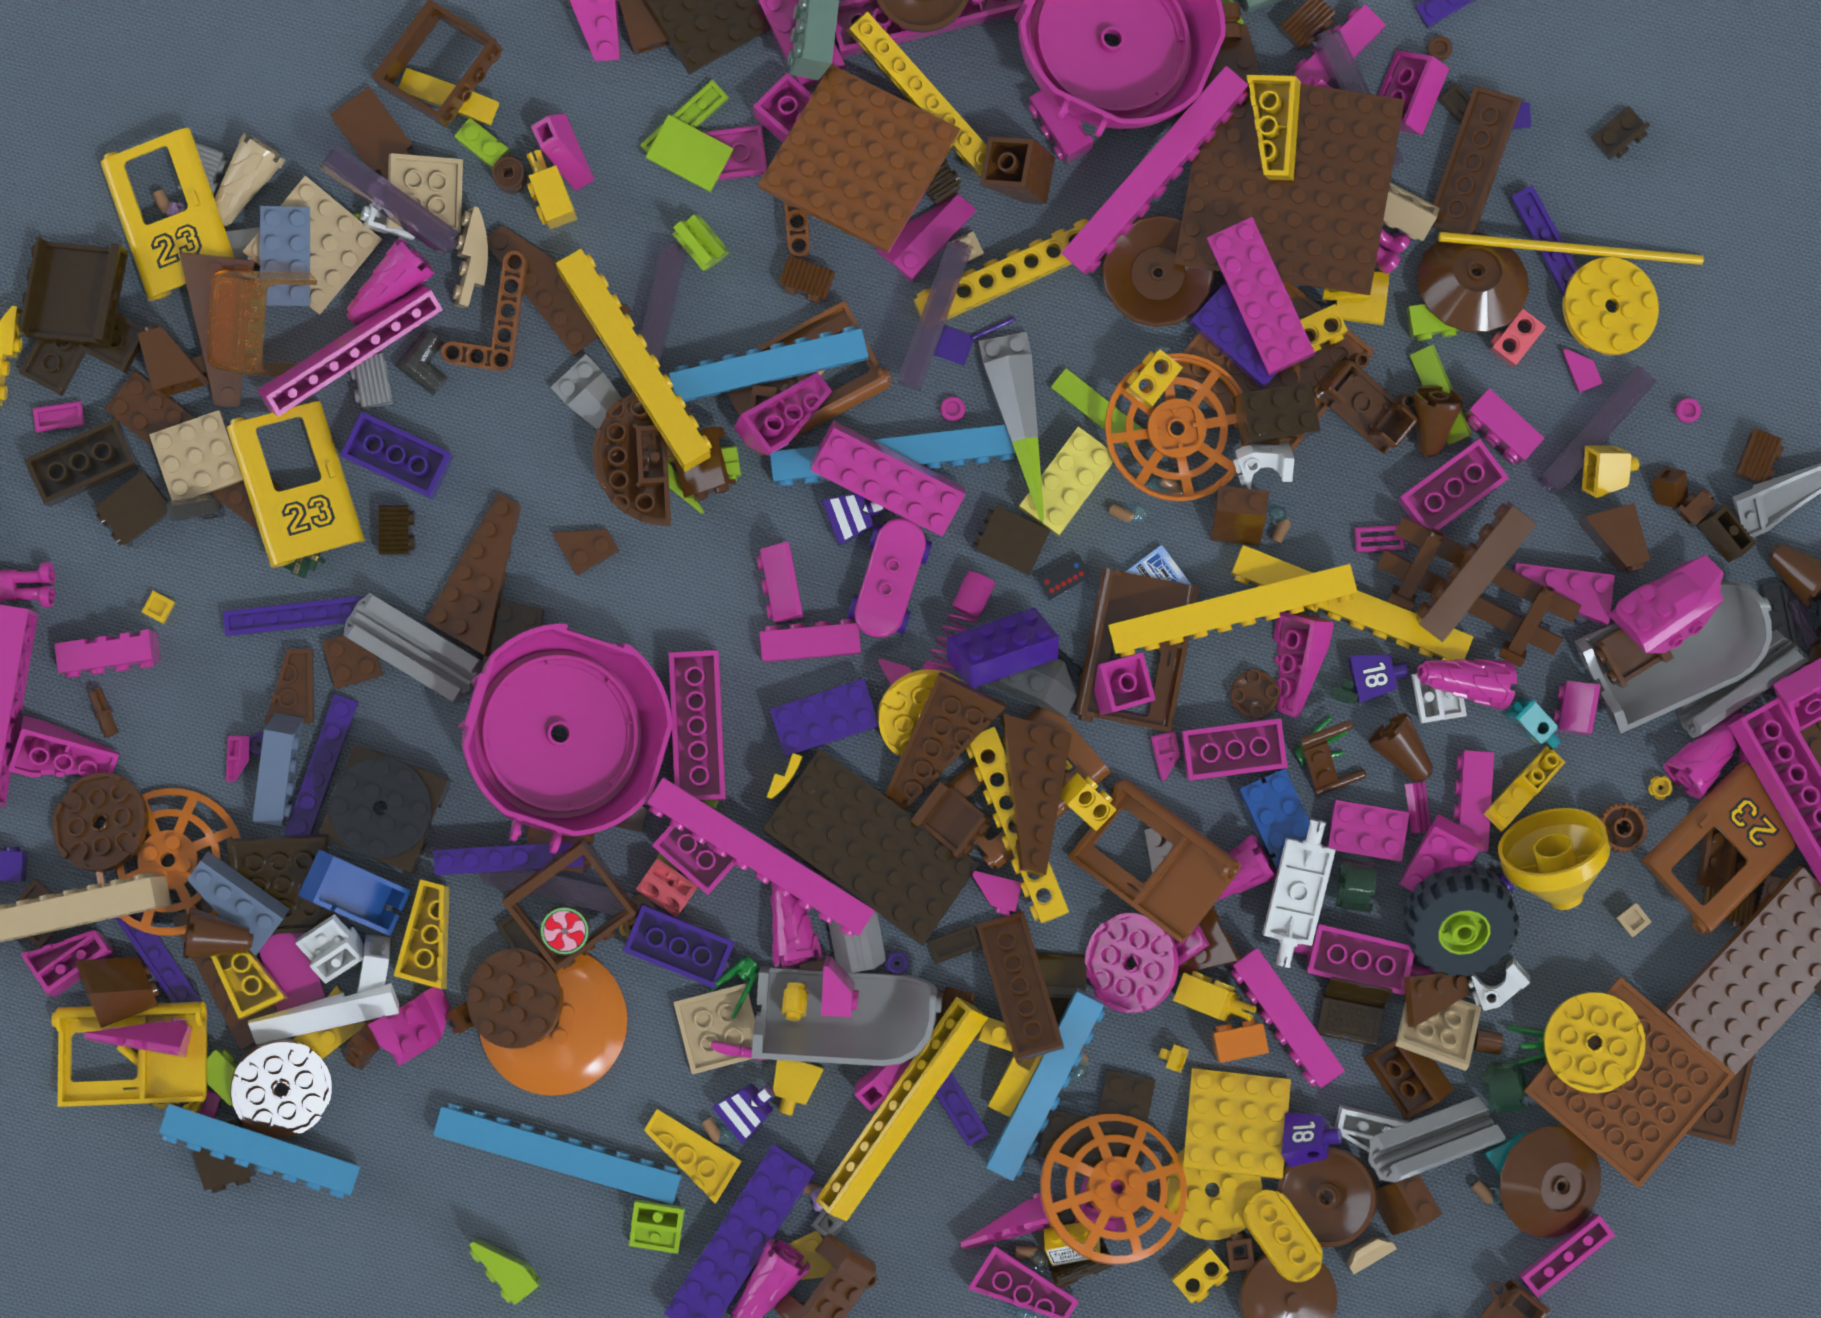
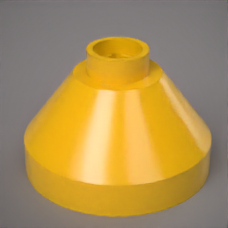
M1555 808L1534 813L1512 825L1499 842L1498 854L1503 873L1512 884L1548 902L1554 909L1568 910L1582 902L1583 895L1605 866L1610 855V844L1603 822L1594 814L1574 808Z

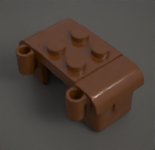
M1356 352L1349 358L1343 353L1316 385L1313 393L1373 447L1386 454L1391 447L1395 448L1401 443L1418 421L1417 417L1408 410L1414 408V395L1402 393L1395 399L1362 369L1368 366L1370 358L1366 353ZM1359 357H1361V362H1360V364L1358 363V358H1359Z
M827 1234L815 1251L833 1265L806 1303H799L787 1293L776 1304L774 1310L782 1318H846V1315L856 1301L859 1300L866 1287L870 1288L877 1282L875 1262L832 1234Z
M1511 1278L1505 1285L1499 1281H1492L1489 1284V1292L1494 1298L1478 1318H1546L1551 1309ZM1500 1285L1501 1290L1498 1293H1495V1286Z

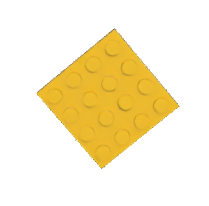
M1192 1068L1183 1168L1282 1179L1284 1158L1281 1153L1285 1114L1289 1110L1291 1079Z

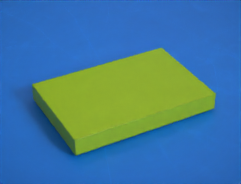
M668 114L645 158L711 193L734 149Z

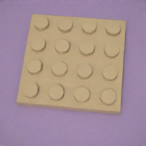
M304 176L280 206L310 207L309 307L320 315L382 239L371 229L363 227L364 224L308 177ZM260 231L242 251L259 266Z

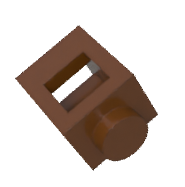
M1703 488L1697 494L1692 492L1683 501L1685 506L1680 505L1674 511L1692 528L1717 504L1713 501V495Z
M1245 1233L1231 1234L1230 1239L1225 1240L1229 1271L1250 1269L1254 1264L1251 1238L1245 1237ZM1237 1246L1243 1247L1241 1255L1234 1253Z

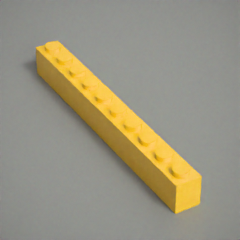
M579 249L556 263L557 272L684 472H687L711 458V443L705 435L701 436L697 431V428H699L697 421L692 414L688 416L684 408L686 405L679 394L675 396L671 390L673 385L666 374L662 376L660 373L658 360L654 354L649 355L646 351L647 344L642 335H636L632 329L634 323L628 314L623 315L620 310L622 305L615 294L611 295L607 290V287H609L608 282L603 274L598 275L594 267H596V264L591 255H585L583 250Z
M1244 545L1241 547L1231 571V575L1235 576V581L1244 585H1248L1251 582L1258 585V587L1312 573ZM1358 590V593L1352 594L1353 599L1338 603V599L1334 598L1328 600L1329 605L1315 609L1313 604L1304 606L1305 609L1317 613L1318 609L1327 613L1326 617L1340 622L1341 618L1350 622L1349 626L1357 630L1363 631L1364 628L1372 630V635L1383 640H1386L1387 637L1396 640L1395 644L1406 649H1409L1410 646L1419 649V654L1428 658H1432L1435 655L1446 661L1465 660L1474 637L1453 629L1442 643L1418 624L1416 620L1418 614Z
M1347 564L1110 624L1108 628L1115 654L1121 653V657L1136 654L1135 649L1145 647V651L1160 648L1159 643L1169 641V644L1173 645L1184 642V636L1193 634V638L1197 639L1208 636V630L1217 628V632L1220 633L1232 630V624L1241 622L1242 627L1256 624L1255 618L1265 616L1266 621L1280 618L1279 612L1289 610L1291 615L1305 611L1304 606L1313 604L1314 609L1327 606L1330 599L1337 598L1338 603L1353 599L1352 594L1358 592L1351 565Z
M958 997L955 998L932 1031L930 1040L911 1061L815 1199L828 1214L845 1221L849 1219L983 1027L988 1017L973 1004Z

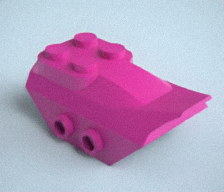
M1707 555L1690 561H1684L1660 579L1651 581L1649 585L1640 586L1617 603L1616 609L1607 615L1645 653H1666L1672 648H1678L1689 636L1698 634L1724 600L1720 592L1724 573Z

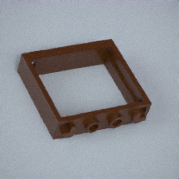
M428 0L372 75V79L383 90L446 128L456 118L462 105L470 99L478 83L484 80L492 64L500 58L503 49L493 37L432 0ZM439 20L481 44L484 48L439 110L435 111L396 87L393 83Z
M583 838L506 893L501 901L556 972L561 968L566 969L568 966H572L576 962L575 958L580 954L585 956L596 947L594 944L599 940H608L616 933L614 930L620 925L627 926L630 921L635 919L634 915L637 911V907ZM584 854L625 908L589 933L588 941L581 950L574 954L558 955L544 945L541 940L540 930L518 902Z

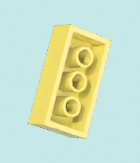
M1077 427L1041 476L1044 510L1043 523L1039 519L1030 492L1019 505V509L1059 537L1114 463L1108 448L1080 427Z

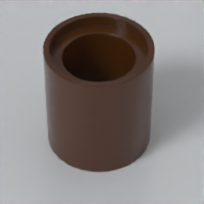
M1477 1029L1474 1051L1500 1055L1503 1033Z

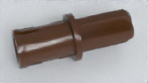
M97 688L90 691L88 695L96 713L94 718L98 719L104 738L120 733L111 713L113 709L109 708L103 690Z

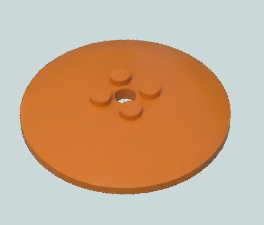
M580 954L575 958L576 962L572 966H568L566 969L561 968L557 971L558 974L556 975L561 988H563V1008L558 1026L545 1039L526 1048L511 1049L494 1045L480 1034L483 1049L491 1064L513 1085L540 1095L570 1094L598 1081L617 1060L627 1033L628 1018L625 999L613 975L599 961L589 955L584 956ZM516 991L509 995L513 1006L520 1002V995Z

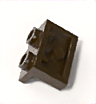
M1628 106L1590 139L1609 161L1614 156L1619 159L1630 150L1627 146L1632 141L1638 143L1648 135L1646 130L1650 124L1648 122L1644 123L1634 110Z

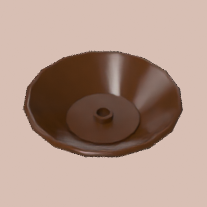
M1164 215L1138 218L1132 222L1134 227L1126 236L1121 235L1116 240V248L1109 255L1105 253L1102 265L1105 291L1116 309L1136 323L1153 327L1178 324L1195 314L1210 295L1215 271L1174 264L1181 219ZM1157 269L1163 273L1159 278L1153 275V272Z
M1482 232L1475 233V235L1490 236ZM1437 241L1424 253L1417 271L1419 294L1428 311L1445 325L1464 332H1489L1509 324L1522 311L1529 293L1527 270L1518 254L1511 248ZM1472 272H1477L1480 276H1475Z
M1543 1126L1524 1135L1509 1151L1500 1172L1499 1195L1506 1215L1519 1230L1538 1238L1559 1237L1577 1228L1592 1212L1601 1190V1166L1596 1152L1565 1126ZM1561 1182L1560 1188L1557 1189L1558 1183Z

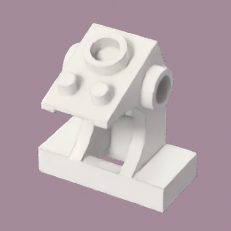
M1279 441V445L1249 444L1235 450L1238 459L1233 461L1237 474L1243 473L1239 475L1241 486L1247 485V488L1251 489L1254 473L1260 468L1265 467L1275 469L1283 482H1292L1294 456L1289 441Z
M1513 957L1506 963V977L1498 985L1491 986L1485 984L1475 973L1471 974L1472 980L1468 982L1470 988L1475 987L1476 991L1472 992L1476 1005H1482L1483 1011L1502 1006L1521 988L1524 989L1530 983V975ZM1493 993L1496 997L1490 998L1487 995Z

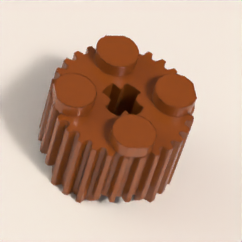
M1612 804L1603 809L1602 813L1598 814L1599 819L1606 828L1610 852H1631V850H1636V847H1640V843H1644V838H1647L1646 833L1649 831L1646 830L1648 825H1645L1647 820L1643 819L1645 815H1641L1642 811H1638V807H1634L1633 804ZM1623 822V827H1626V832H1621L1619 834L1617 824H1621Z

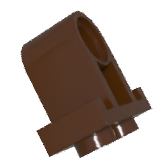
M379 1018L368 1020L359 1032H356L350 1039L343 1053L346 1062L350 1066L358 1067L362 1071L369 1063V1060L380 1049L369 1027L370 1023Z

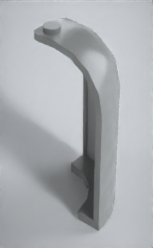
M1721 581L1720 592L1724 600L1698 634L1686 638L1678 648H1672L1670 651L1674 657L1666 663L1660 661L1627 681V686L1624 688L1616 684L1612 685L1606 676L1608 670L1605 664H1601L1594 654L1596 648L1593 643L1619 628L1616 623L1575 640L1574 643L1584 669H1588L1593 680H1595L1592 684L1601 685L1599 700L1604 699L1607 714L1620 734L1735 683L1754 671L1767 655L1772 640V624L1769 615L1771 606L1767 598H1762L1756 590L1744 583Z
M760 966L757 1005H761V1012H757V1016H755L752 1058L872 1066L902 1064L918 1055L930 1040L936 1012L941 1013L942 998L937 997V988L933 983L921 978L890 973L846 972L855 982L854 990H859L857 1010L852 1011L851 1017L821 1016L823 970ZM788 983L805 984L807 986L806 991L809 992L806 1016L802 1017L800 1021L787 1020L786 1016L781 1014L783 993Z

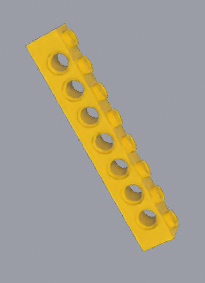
M869 12L863 13L846 31L912 105L961 129V133L951 149L976 177L981 176L987 145Z
M1086 218L1074 223V228L1066 232L1064 228L1051 234L1052 238L1048 240L1037 239L1028 244L1030 248L1020 251L1019 248L1007 253V258L998 261L997 258L990 260L984 264L985 268L975 271V268L962 273V278L953 281L952 278L939 284L940 288L931 291L929 288L916 294L918 298L914 299V304L925 329L1072 265L1061 252L1068 246L1069 239L1076 237L1089 221ZM1049 247H1057L1060 255L1056 258H1051L1047 255L1046 250ZM1027 257L1036 258L1038 261L1037 266L1034 268L1027 267L1024 264V260ZM1004 267H1012L1016 274L1011 278L1004 277L1001 272ZM982 277H990L993 280V285L989 288L982 287L979 283ZM965 286L970 289L971 294L967 298H961L957 294L958 288ZM937 297H945L949 302L948 305L944 308L937 307L934 303Z
M993 727L985 730L966 748L970 759L975 757L978 767L974 768L979 782L983 780L985 782L987 790L983 791L988 805L993 804L997 813L992 814L997 828L1003 827L1006 836L1001 838L1006 850H1012L1015 859L1011 860L1015 873H1021L1024 882L1020 885L1025 898L1030 896L1033 902V906L1029 907L1035 921L1039 919L1041 924L1068 914L1069 910L1049 862L1046 875L1040 876L1036 880L1030 879L1027 872L1019 869L1016 846L1017 833L1011 832L1008 828L1009 823L1013 820L1014 807L1004 810L999 805L1003 797H1010L1006 768L1008 760L996 728ZM984 751H992L995 754V760L992 763L986 764L982 762L981 755ZM1001 774L1005 779L1003 785L1000 787L993 786L990 783L991 776ZM1041 889H1047L1051 893V898L1046 903H1041L1036 898L1037 892Z

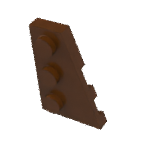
M287 649L264 724H268L274 713L304 718L303 723H314V649Z
M1444 972L1404 977L1408 1027L1419 1025L1470 994L1468 976H1448Z

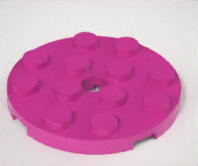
M1123 913L1115 915V917L1107 922H1103L1089 940L1085 953L1086 977L1091 982L1095 996L1102 1000L1107 1007L1123 1013L1148 1011L1159 1005L1168 996L1175 984L1178 973L1176 945L1171 935L1143 914ZM1130 956L1134 957L1137 964L1132 970L1127 966V960Z

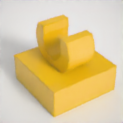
M1174 1044L1172 1051L1161 1048L1158 1057L1168 1060L1166 1068L1181 1073L1189 1049Z

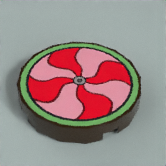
M570 905L555 906L547 911L540 926V936L544 945L555 954L560 955L574 954L581 950L588 941L590 933L588 918L581 910Z

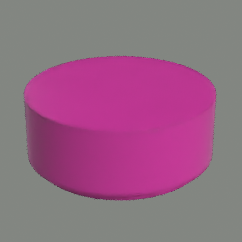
M948 397L941 404V414L945 420L957 422L965 414V405L958 397Z
M1692 398L1681 400L1675 407V415L1682 423H1692L1701 414L1700 404Z

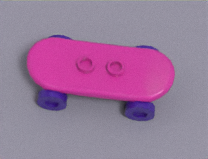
M893 519L884 526L876 524L869 545V548L873 549L860 593L859 595L854 594L847 616L848 618L855 619L858 627L871 637H888L896 631L904 635L911 614V611L906 610L920 564L926 565L933 541L925 540L922 529L908 519Z

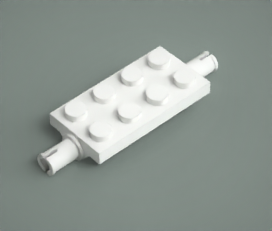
M1310 819L1306 840L1285 839L1262 932L1264 936L1278 939L1280 946L1275 964L1282 967L1285 965V967L1290 968L1294 948L1298 944L1312 946L1335 854L1334 848L1320 844L1324 827L1326 826V822L1320 820L1317 822L1315 819Z

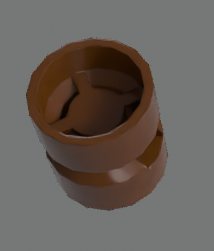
M1222 3L1226 25V35L1222 44L1242 40L1244 38L1242 24L1237 22L1241 19L1240 4Z
M503 157L494 164L492 176L502 192L516 194L525 187L527 174L518 159Z

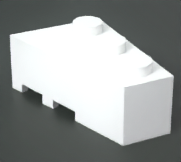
M1339 1105L1334 1129H1340L1344 1138L1369 1152L1370 1141L1377 1134L1404 1125L1410 1121Z

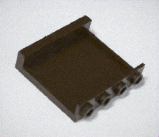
M36 237V242L31 249V268L27 271V290L22 297L23 311L18 319L19 332L27 338L111 346L128 251L119 244H110L109 248L47 242L41 237Z

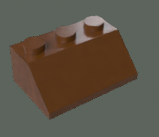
M1395 1036L1366 1056L1364 1060L1404 1118L1408 1120L1439 1103L1454 1088L1434 1059L1395 1046L1397 1036Z

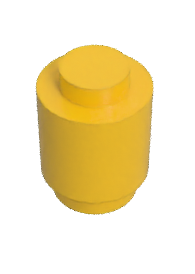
M792 982L788 983L787 988L784 989L781 1014L785 1015L787 1020L800 1021L802 1017L806 1016L809 992L806 991L807 986L805 984Z

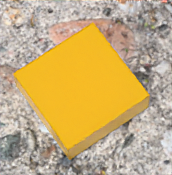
M152 591L141 612L165 624L176 602Z

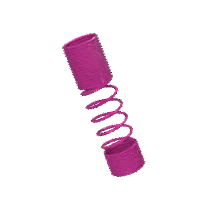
M967 570L952 606L968 618L948 614L947 618L961 629L942 626V630L949 636L952 634L944 628L959 632L968 630L949 616L978 623L971 616L981 618L982 611L986 607L985 605L996 582L977 572ZM941 637L936 638V641L941 646L947 649V646L939 641H947V639ZM938 649L930 650L936 658L947 665L934 661H925L922 670L935 669L952 674L936 666L939 665L955 670L949 662L936 655L933 651L947 654V652Z

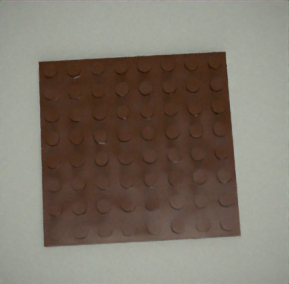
M1210 71L1205 89L1221 71ZM1237 74L1248 84L1247 75ZM1301 84L1294 180H1269L1264 175L1250 95L1242 105L1237 103L1231 110L1233 115L1225 124L1221 122L1214 129L1217 131L1214 137L1208 143L1204 141L1199 146L1200 152L1192 160L1174 264L1221 272L1207 242V237L1253 217L1282 282L1370 296L1405 100Z

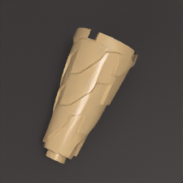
M245 132L238 141L239 144L220 184V188L214 197L224 226L232 224L245 205L250 202L279 168L281 169L286 161L284 157H280L277 160L280 153L254 137L253 140L249 139L247 141L250 134Z

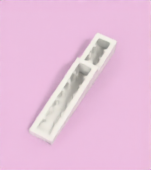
M392 983L349 996H345L344 993L258 1017L248 1020V1025L255 1043L261 1044L272 1040L380 1018L384 1015L398 1014L399 1002Z

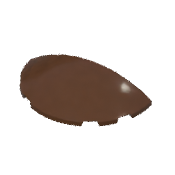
M633 391L632 394L622 400H617L610 407L600 428H597L593 444L595 474L600 487L604 490L610 501L623 513L643 523L671 526L667 443Z

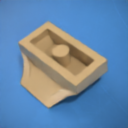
M1372 1236L1351 1249L1346 1265L1352 1274H1356L1396 1250V1247L1389 1238Z

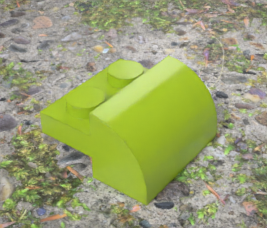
M694 214L687 221H680L673 227L676 230L672 233L673 236L703 271L716 265L731 252L700 215Z
M635 1199L629 1246L678 1254L685 1207Z

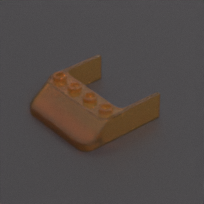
M217 272L211 282L207 359L214 368L244 375L280 376L298 363H262L267 289L272 284L317 285V280L311 273Z

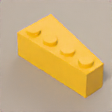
M1247 75L1263 173L1269 180H1294L1301 81L1296 76Z
M420 879L395 968V977L439 989H447L449 886Z
M247 948L246 953L211 956L239 1019L248 1017L288 998L249 948Z

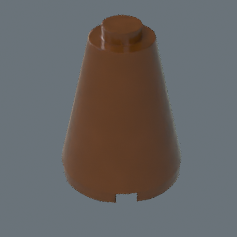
M1428 385L1419 387L1414 393L1415 416L1418 419L1416 423L1417 449L1426 457H1435L1436 454L1442 452L1462 408L1464 398L1455 390L1450 389V393L1442 391L1443 387Z
M1783 543L1781 546L1776 544L1768 554L1771 557L1769 563L1803 605L1809 609L1811 607L1810 601L1816 602L1821 596V560L1786 543Z
M1406 712L1389 719L1391 722L1385 728L1381 725L1373 732L1368 739L1371 748L1412 781L1416 782L1419 780L1423 782L1432 775L1433 765L1411 717Z
M190 908L185 930L186 938L183 946V958L246 953L247 948H252L254 934L249 933L248 927L196 908Z

